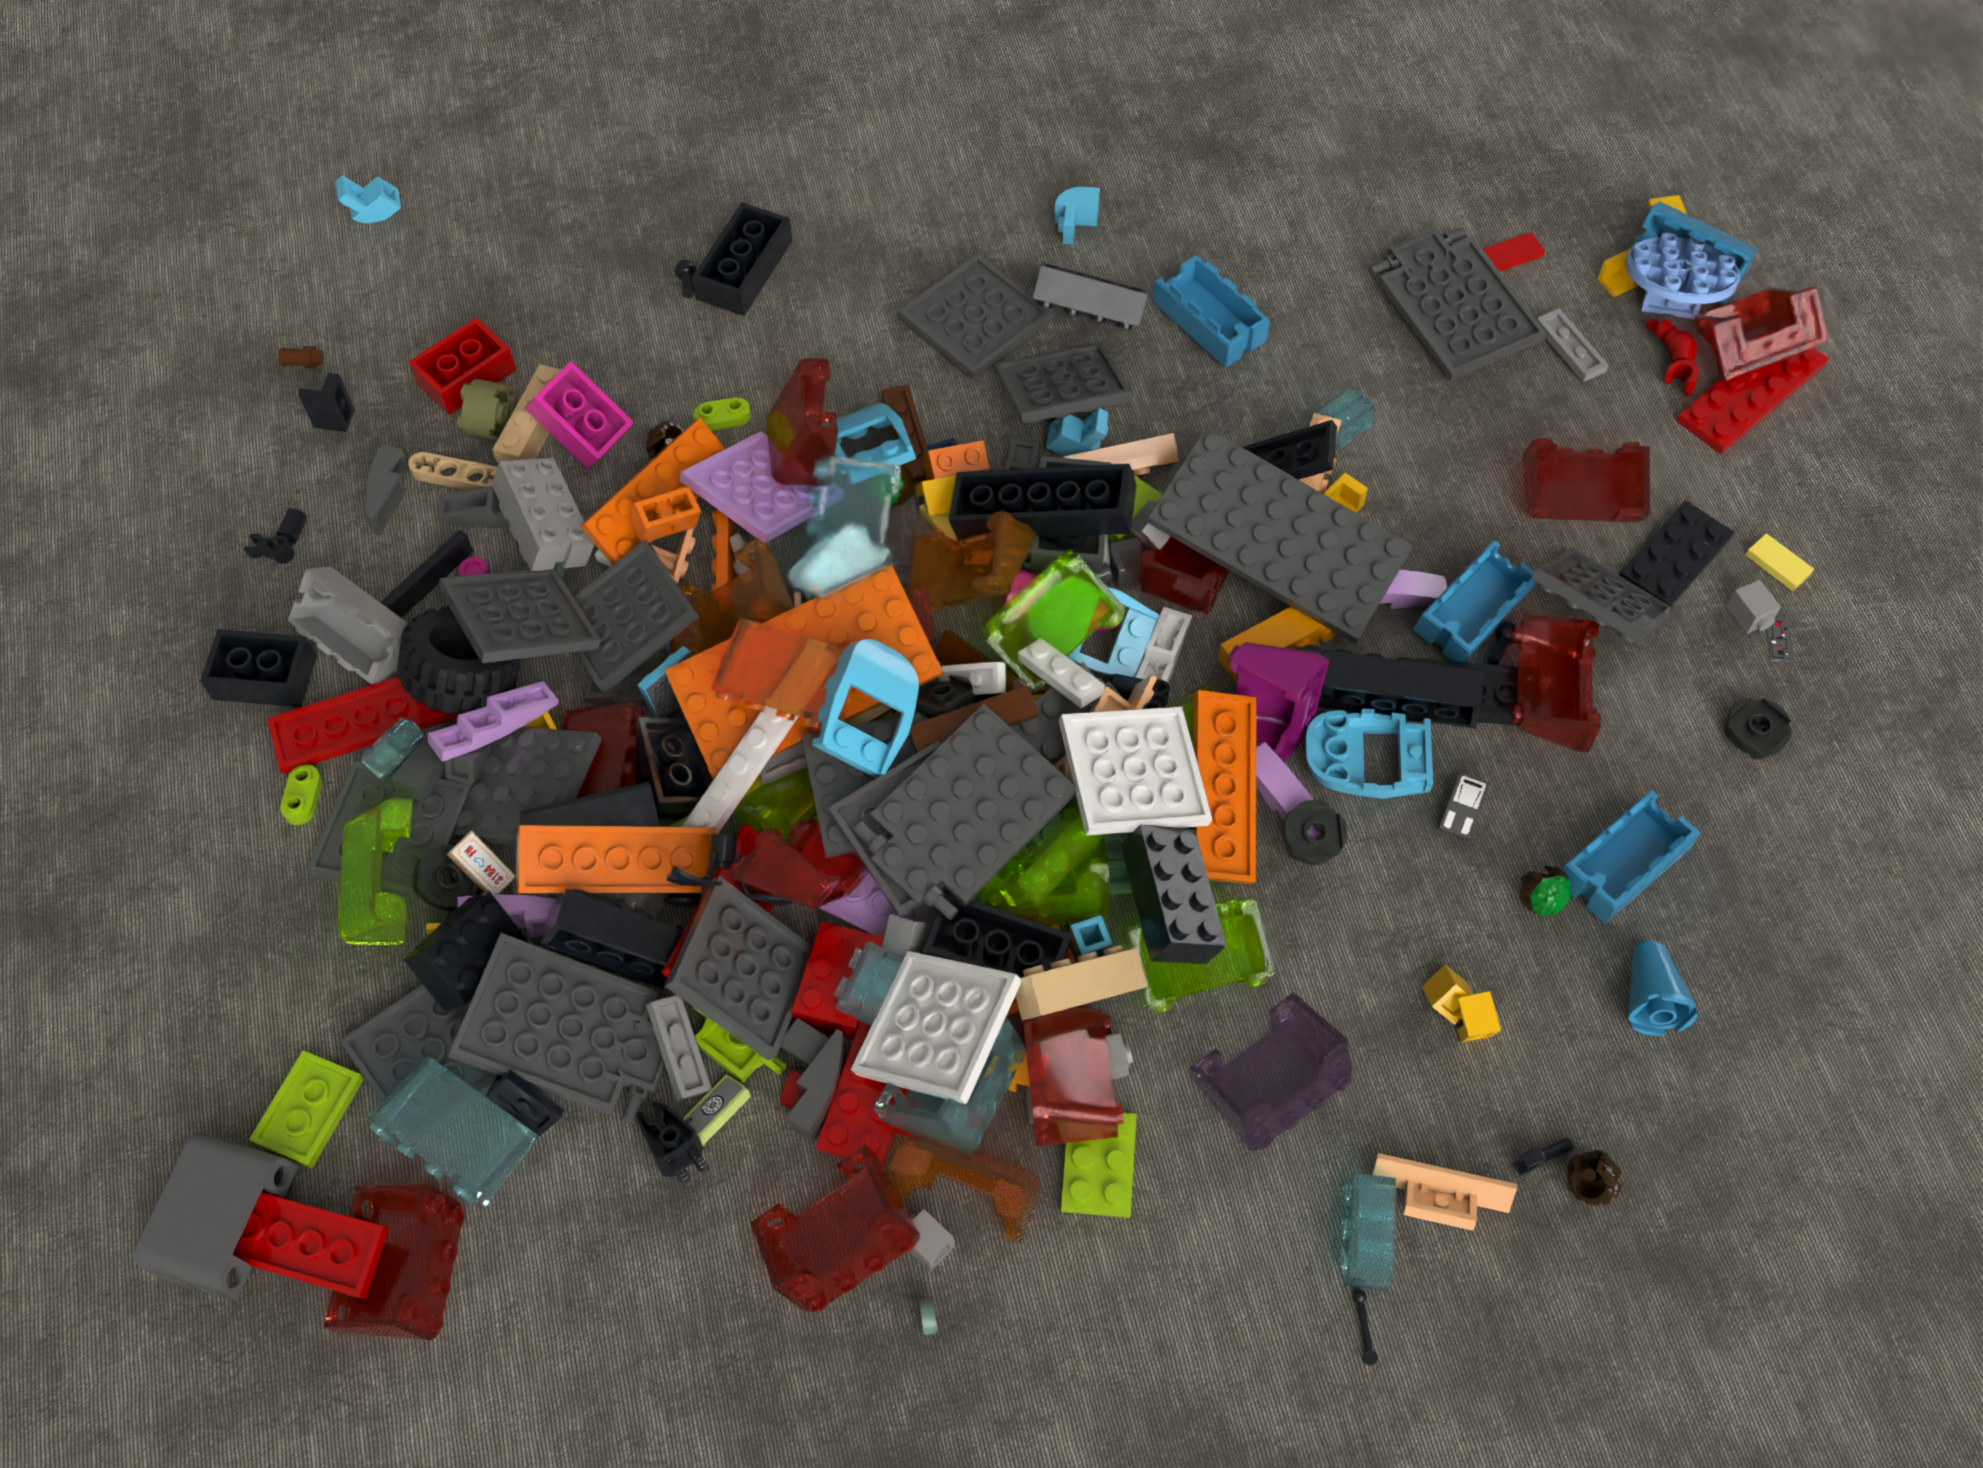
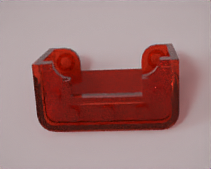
M1524 614L1520 626L1515 625L1513 644H1518L1517 704L1513 708L1512 722L1517 723L1519 730L1574 751H1590L1601 728V714H1597V708H1593L1592 662L1596 652L1593 650V644L1591 643L1593 638L1599 635L1598 623L1591 620Z
M1079 1005L1023 1020L1036 1146L1117 1138L1118 1124H1124L1122 1103H1115L1106 1040V1034H1111L1109 1013L1103 1014L1101 1007Z

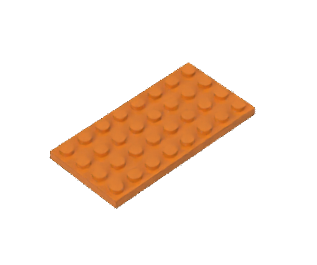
M891 562L664 670L713 780L810 641L839 659L843 650L852 642L873 639L896 650L911 663L918 676L919 686L944 675ZM835 663L771 757L802 743L801 735L821 732L822 722L818 721L817 718L819 709L824 705L827 691L824 690L828 677H832L836 671L837 663ZM850 686L838 719L846 722L884 703Z

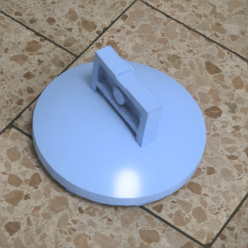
M1663 233L1661 237L1649 238L1636 243L1629 250L1625 262L1626 271L1630 278L1645 289L1641 303L1642 312L1662 315L1671 314L1676 317L1697 319L1701 304L1714 303L1730 297L1737 289L1740 280L1739 269L1735 264L1736 260L1734 257L1726 255L1706 244V241L1703 243L1692 237L1689 239L1677 237L1673 233Z

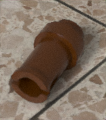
M304 346L303 349L281 348L279 351V362L282 366L296 365L304 366L305 368H317L318 365L323 364L324 354L322 350H317L315 346Z

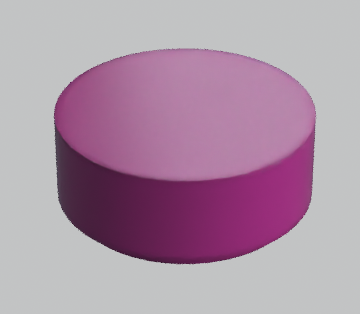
M469 557L462 561L458 568L460 576L490 574L487 562L480 557Z

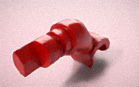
M1652 318L1645 323V326L1660 340L1664 341L1668 346V351L1671 353L1672 364L1667 369L1664 383L1671 384L1673 379H1682L1685 381L1683 389L1685 396H1691L1694 393L1699 375V368L1694 363L1698 350L1696 340L1688 331H1682L1680 328H1677L1670 319L1660 322L1658 319Z

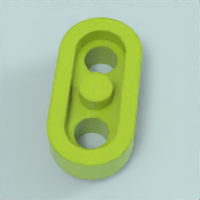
M739 397L704 402L695 408L694 418L696 420L701 417L711 431L738 427L750 420V405L745 399Z
M312 765L297 766L288 776L280 811L285 820L292 825H303L309 822L315 814L323 780L318 770ZM307 776L305 780L299 781L301 778ZM300 803L297 808H292L294 804Z

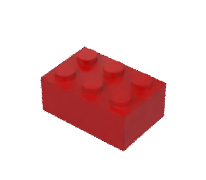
M477 317L408 361L416 384L448 415L462 407L461 389L465 383L470 384L476 378L498 383L517 370L510 348Z
M821 921L791 1011L794 1022L799 1018L817 1031L833 1035L838 1029L843 1032L844 1038L854 1040L881 961H884L886 955L881 952L884 937Z

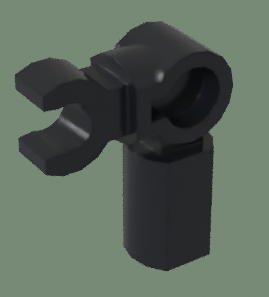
M289 508L277 531V536L264 539L260 534H251V540L257 545L254 547L245 546L244 551L251 558H259L264 555V557L274 559L279 564L288 563L295 555L292 545L296 544L308 519L306 514L301 510Z
M1114 674L1112 685L1124 699L1129 700L1136 684L1144 679ZM1157 679L1152 688L1154 694L1142 709L1164 708L1168 704L1170 685L1164 680Z

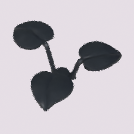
M711 834L708 859L710 863L706 876L701 878L680 870L675 865L671 872L665 876V881L674 884L703 886L700 895L693 899H688L673 893L664 898L663 903L696 908L707 887L722 886L723 882L711 881L714 869L731 870V864L736 866L742 893L752 901L769 905H788L805 899L807 892L795 897H782L760 894L750 890L747 887L741 864L742 856L736 855L737 837Z

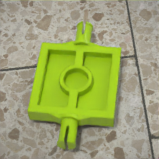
M693 1007L694 1010L706 1018L703 1028L695 1035L698 1048L740 1082L744 1083L763 1064L777 1075L782 1073L781 1069L785 1070L787 1064L778 1057L770 1060L765 1059Z

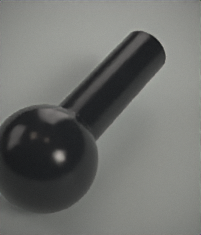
M681 260L675 267V274L681 279L682 292L685 298H691L694 295L692 276L696 272V266L689 260Z
M1503 622L1497 627L1495 631L1497 642L1488 658L1490 664L1499 665L1508 645L1516 643L1519 639V628L1512 622Z

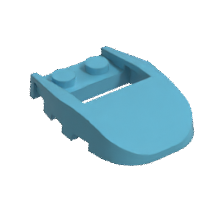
M884 403L870 405L819 426L820 441L825 451V458L829 463L833 462L835 464L836 470L841 475L848 473L851 484L916 459L901 417ZM892 425L899 437L896 440L886 441L881 446L868 451L858 452L850 458L846 457L839 445L841 438L844 436L850 439L864 436L868 431L867 427L870 426L880 429Z
M1056 576L1044 582L1038 589L1027 617V631L1032 642L1040 638L1044 639L1077 665L1083 662L1095 674L1106 677L1114 676V674L1136 677L1155 623L1160 615L1122 591L1076 577ZM1101 596L1127 607L1106 663L1080 653Z
M863 639L852 642L843 650L836 662L838 664L836 671L832 677L827 679L824 690L827 691L824 705L820 707L817 718L818 721L822 722L819 738L813 739L812 746L878 778L882 774H886L909 735L917 703L919 681L915 669L902 654L879 641ZM850 686L901 712L893 739L888 745L838 719Z
M1361 709L1360 713L1348 714L1345 710H1337L1318 715L1310 722L1307 728L1305 740L1307 765L1314 778L1328 789L1352 795L1384 799L1428 793L1433 787L1430 719L1424 718L1422 724L1406 721L1404 714L1393 712L1390 716L1374 713V709ZM1363 733L1398 734L1399 782H1394L1393 785H1377V783L1364 782Z

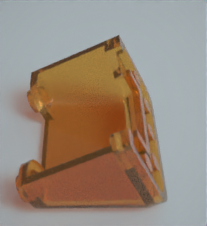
M928 1132L920 1134L899 1146L888 1168L892 1194L909 1200L911 1193L916 1189L924 1187L931 1190L937 1175L993 1196L996 1207L995 1216L1002 1218L1005 1222V1238L1020 1244L1041 1192L1040 1179L1031 1170Z

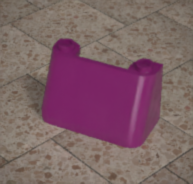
M1247 642L1241 646L1236 645L1229 655L1228 662L1231 663L1230 670L1239 673L1235 695L1256 697V747L1266 742L1285 763L1303 741L1310 722L1315 718L1329 659L1319 653Z

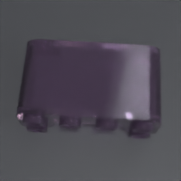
M1294 992L1268 1010L1272 1031L1225 1066H1223L1220 1052L1215 1048L1189 1067L1194 1083L1249 1150L1252 1151L1267 1148L1273 1139L1285 1130L1292 1129L1301 1118L1312 1110L1319 1109L1325 1100L1337 1091L1344 1090L1351 1082L1352 1066L1347 1038ZM1290 1007L1288 1014L1279 1020L1282 1012ZM1213 1064L1211 1070L1205 1074L1203 1072L1208 1065Z

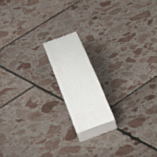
M1163 607L1135 678L1146 679L1153 674L1157 679L1169 683L1192 615Z

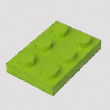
M303 1050L249 1141L257 1147L312 1170L364 1081V1077L360 1073Z
M1069 1108L1061 1212L1130 1218L1137 1114Z

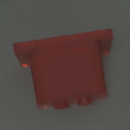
M1812 286L1800 291L1769 287L1694 316L1698 333L1713 347L1719 376L1722 380L1731 379L1829 341L1818 288Z

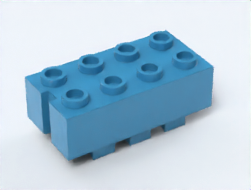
M1660 201L1651 207L1641 226L1647 230L1636 236L1631 246L1633 247L1636 243L1645 239L1661 237L1663 233H1673L1677 237L1687 239L1692 237L1703 243L1706 241V244L1735 258V264L1740 273L1737 289L1759 250ZM1737 289L1730 297L1719 302L1723 304L1728 303L1733 298Z
M1195 255L1182 263L1178 275L1169 279L1168 282L1165 283L1163 277L1155 281L1153 303L1221 365L1227 368L1242 358L1244 350L1251 352L1267 341L1270 320L1255 307L1256 303L1246 294L1242 296L1237 291V286L1227 277L1223 279L1218 274L1219 270L1209 261L1205 263Z
M1495 539L1428 607L1413 628V631L1430 645L1434 642L1439 644L1443 648L1441 654L1450 661L1466 662L1537 584V581L1532 579L1535 572L1522 562L1519 567H1515L1506 557L1504 558L1498 553L1501 545Z
M1652 789L1568 861L1562 869L1568 875V879L1571 882L1570 890L1572 895L1577 898L1581 894L1588 901L1586 908L1605 925L1687 853L1701 834L1683 816L1680 815L1677 821H1675L1667 812L1659 808L1655 803L1658 795Z

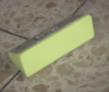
M726 1074L682 1118L696 1130L702 1146L751 1097L749 1090Z

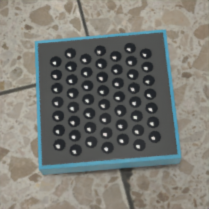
M684 646L668 656L665 662L652 673L647 674L638 684L653 718H676L682 712V708L664 670L692 657L690 650Z

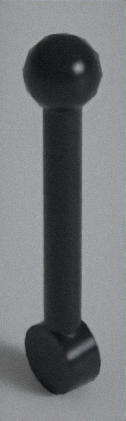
M1358 1289L1353 1292V1300L1358 1305L1366 1351L1363 1355V1362L1368 1366H1372L1377 1362L1378 1355L1372 1350L1364 1304L1367 1295L1363 1290Z

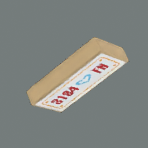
M473 831L465 835L447 853L456 865L483 892L490 891L492 894H500L516 878V875Z

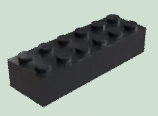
M1130 463L957 472L949 523L958 541L1033 538V535H1039V538L1131 534L1137 484Z
M1315 645L1295 647L1296 650L1316 652L1329 659L1318 703L1320 708L1360 713L1361 709H1374V713L1391 716L1393 712L1404 714L1408 720L1423 721L1424 718L1431 720V723L1476 729L1481 707L1485 671H1480L1476 667L1467 665L1460 668L1450 667L1438 661H1432L1428 664L1419 663L1407 657L1389 659L1376 653H1368L1366 655L1352 654L1351 651L1345 649H1336L1334 651L1321 650L1320 647Z

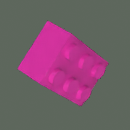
M572 361L524 408L587 469L595 464L634 423Z

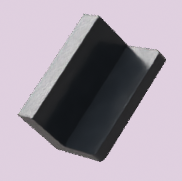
M328 373L321 391L300 388L298 395L314 428L347 432L355 409L339 374Z
M509 1070L503 1076L496 1074L486 1095L488 1099L538 1136H541L561 1118L564 1111L563 1108L512 1070Z

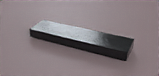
M461 530L457 531L380 603L403 618L439 584L440 578H446L462 561L474 552L468 535Z

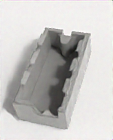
M555 459L499 461L492 487L500 502L499 508L504 519L507 518L510 524L509 530L514 541L517 540L519 544L518 550L523 561L528 563L530 570L554 569L557 562H563V568L586 566L594 547V542L580 527L584 520Z
M333 567L306 569L298 590L300 593L305 594L303 599L294 601L288 618V622L296 627L295 631L307 637L308 640L312 639L317 643L316 647L328 656H335L339 659L337 663L349 672H356L370 684L397 677L401 635L408 623Z

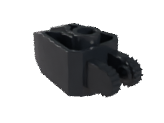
M653 1102L652 1105L659 1118V1124L657 1121L650 1122L639 1111L637 1113L639 1127L662 1176L673 1177L675 1175L685 1187L691 1183L690 1175L685 1169L687 1166L694 1163L697 1170L702 1174L710 1170L706 1161L701 1156L703 1147L693 1127L669 1106Z

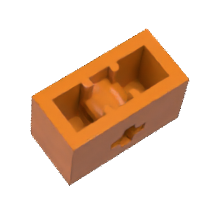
M984 440L929 450L921 456L926 480L954 476L957 472L987 471L990 469Z
M690 486L635 502L630 520L640 542L644 539L649 542L696 527L701 510Z

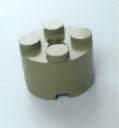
M477 378L470 384L465 383L461 389L463 405L462 412L457 417V427L463 429L467 435L497 441L516 408V398L510 396V391H514L513 387Z

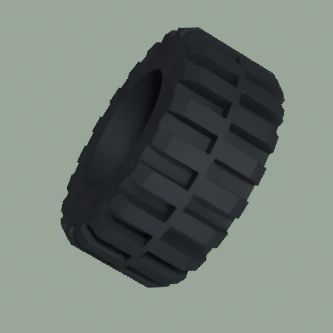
M446 606L441 607L440 610H435L434 608L427 610L423 615L420 613L405 626L401 635L397 676L405 691L410 693L411 697L418 703L422 701L427 708L432 710L437 708L446 714H451V712L463 714L486 707L487 697L514 690L521 659L482 663L450 607Z

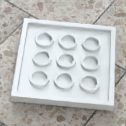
M1182 707L1061 715L1059 719L1060 730L1073 784L1076 786V797L1086 836L1133 832L1139 825L1171 828L1209 826L1212 816Z
M907 951L851 1070L860 1077L967 1104L1019 989L1021 979L1014 973Z

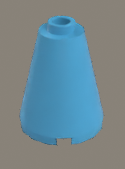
M1647 940L1641 942L1632 952L1627 1017L1635 1031L1652 1036L1665 1035V1030L1676 1028V1032L1683 1031L1691 1026L1698 1016L1696 1003L1666 947L1659 942Z

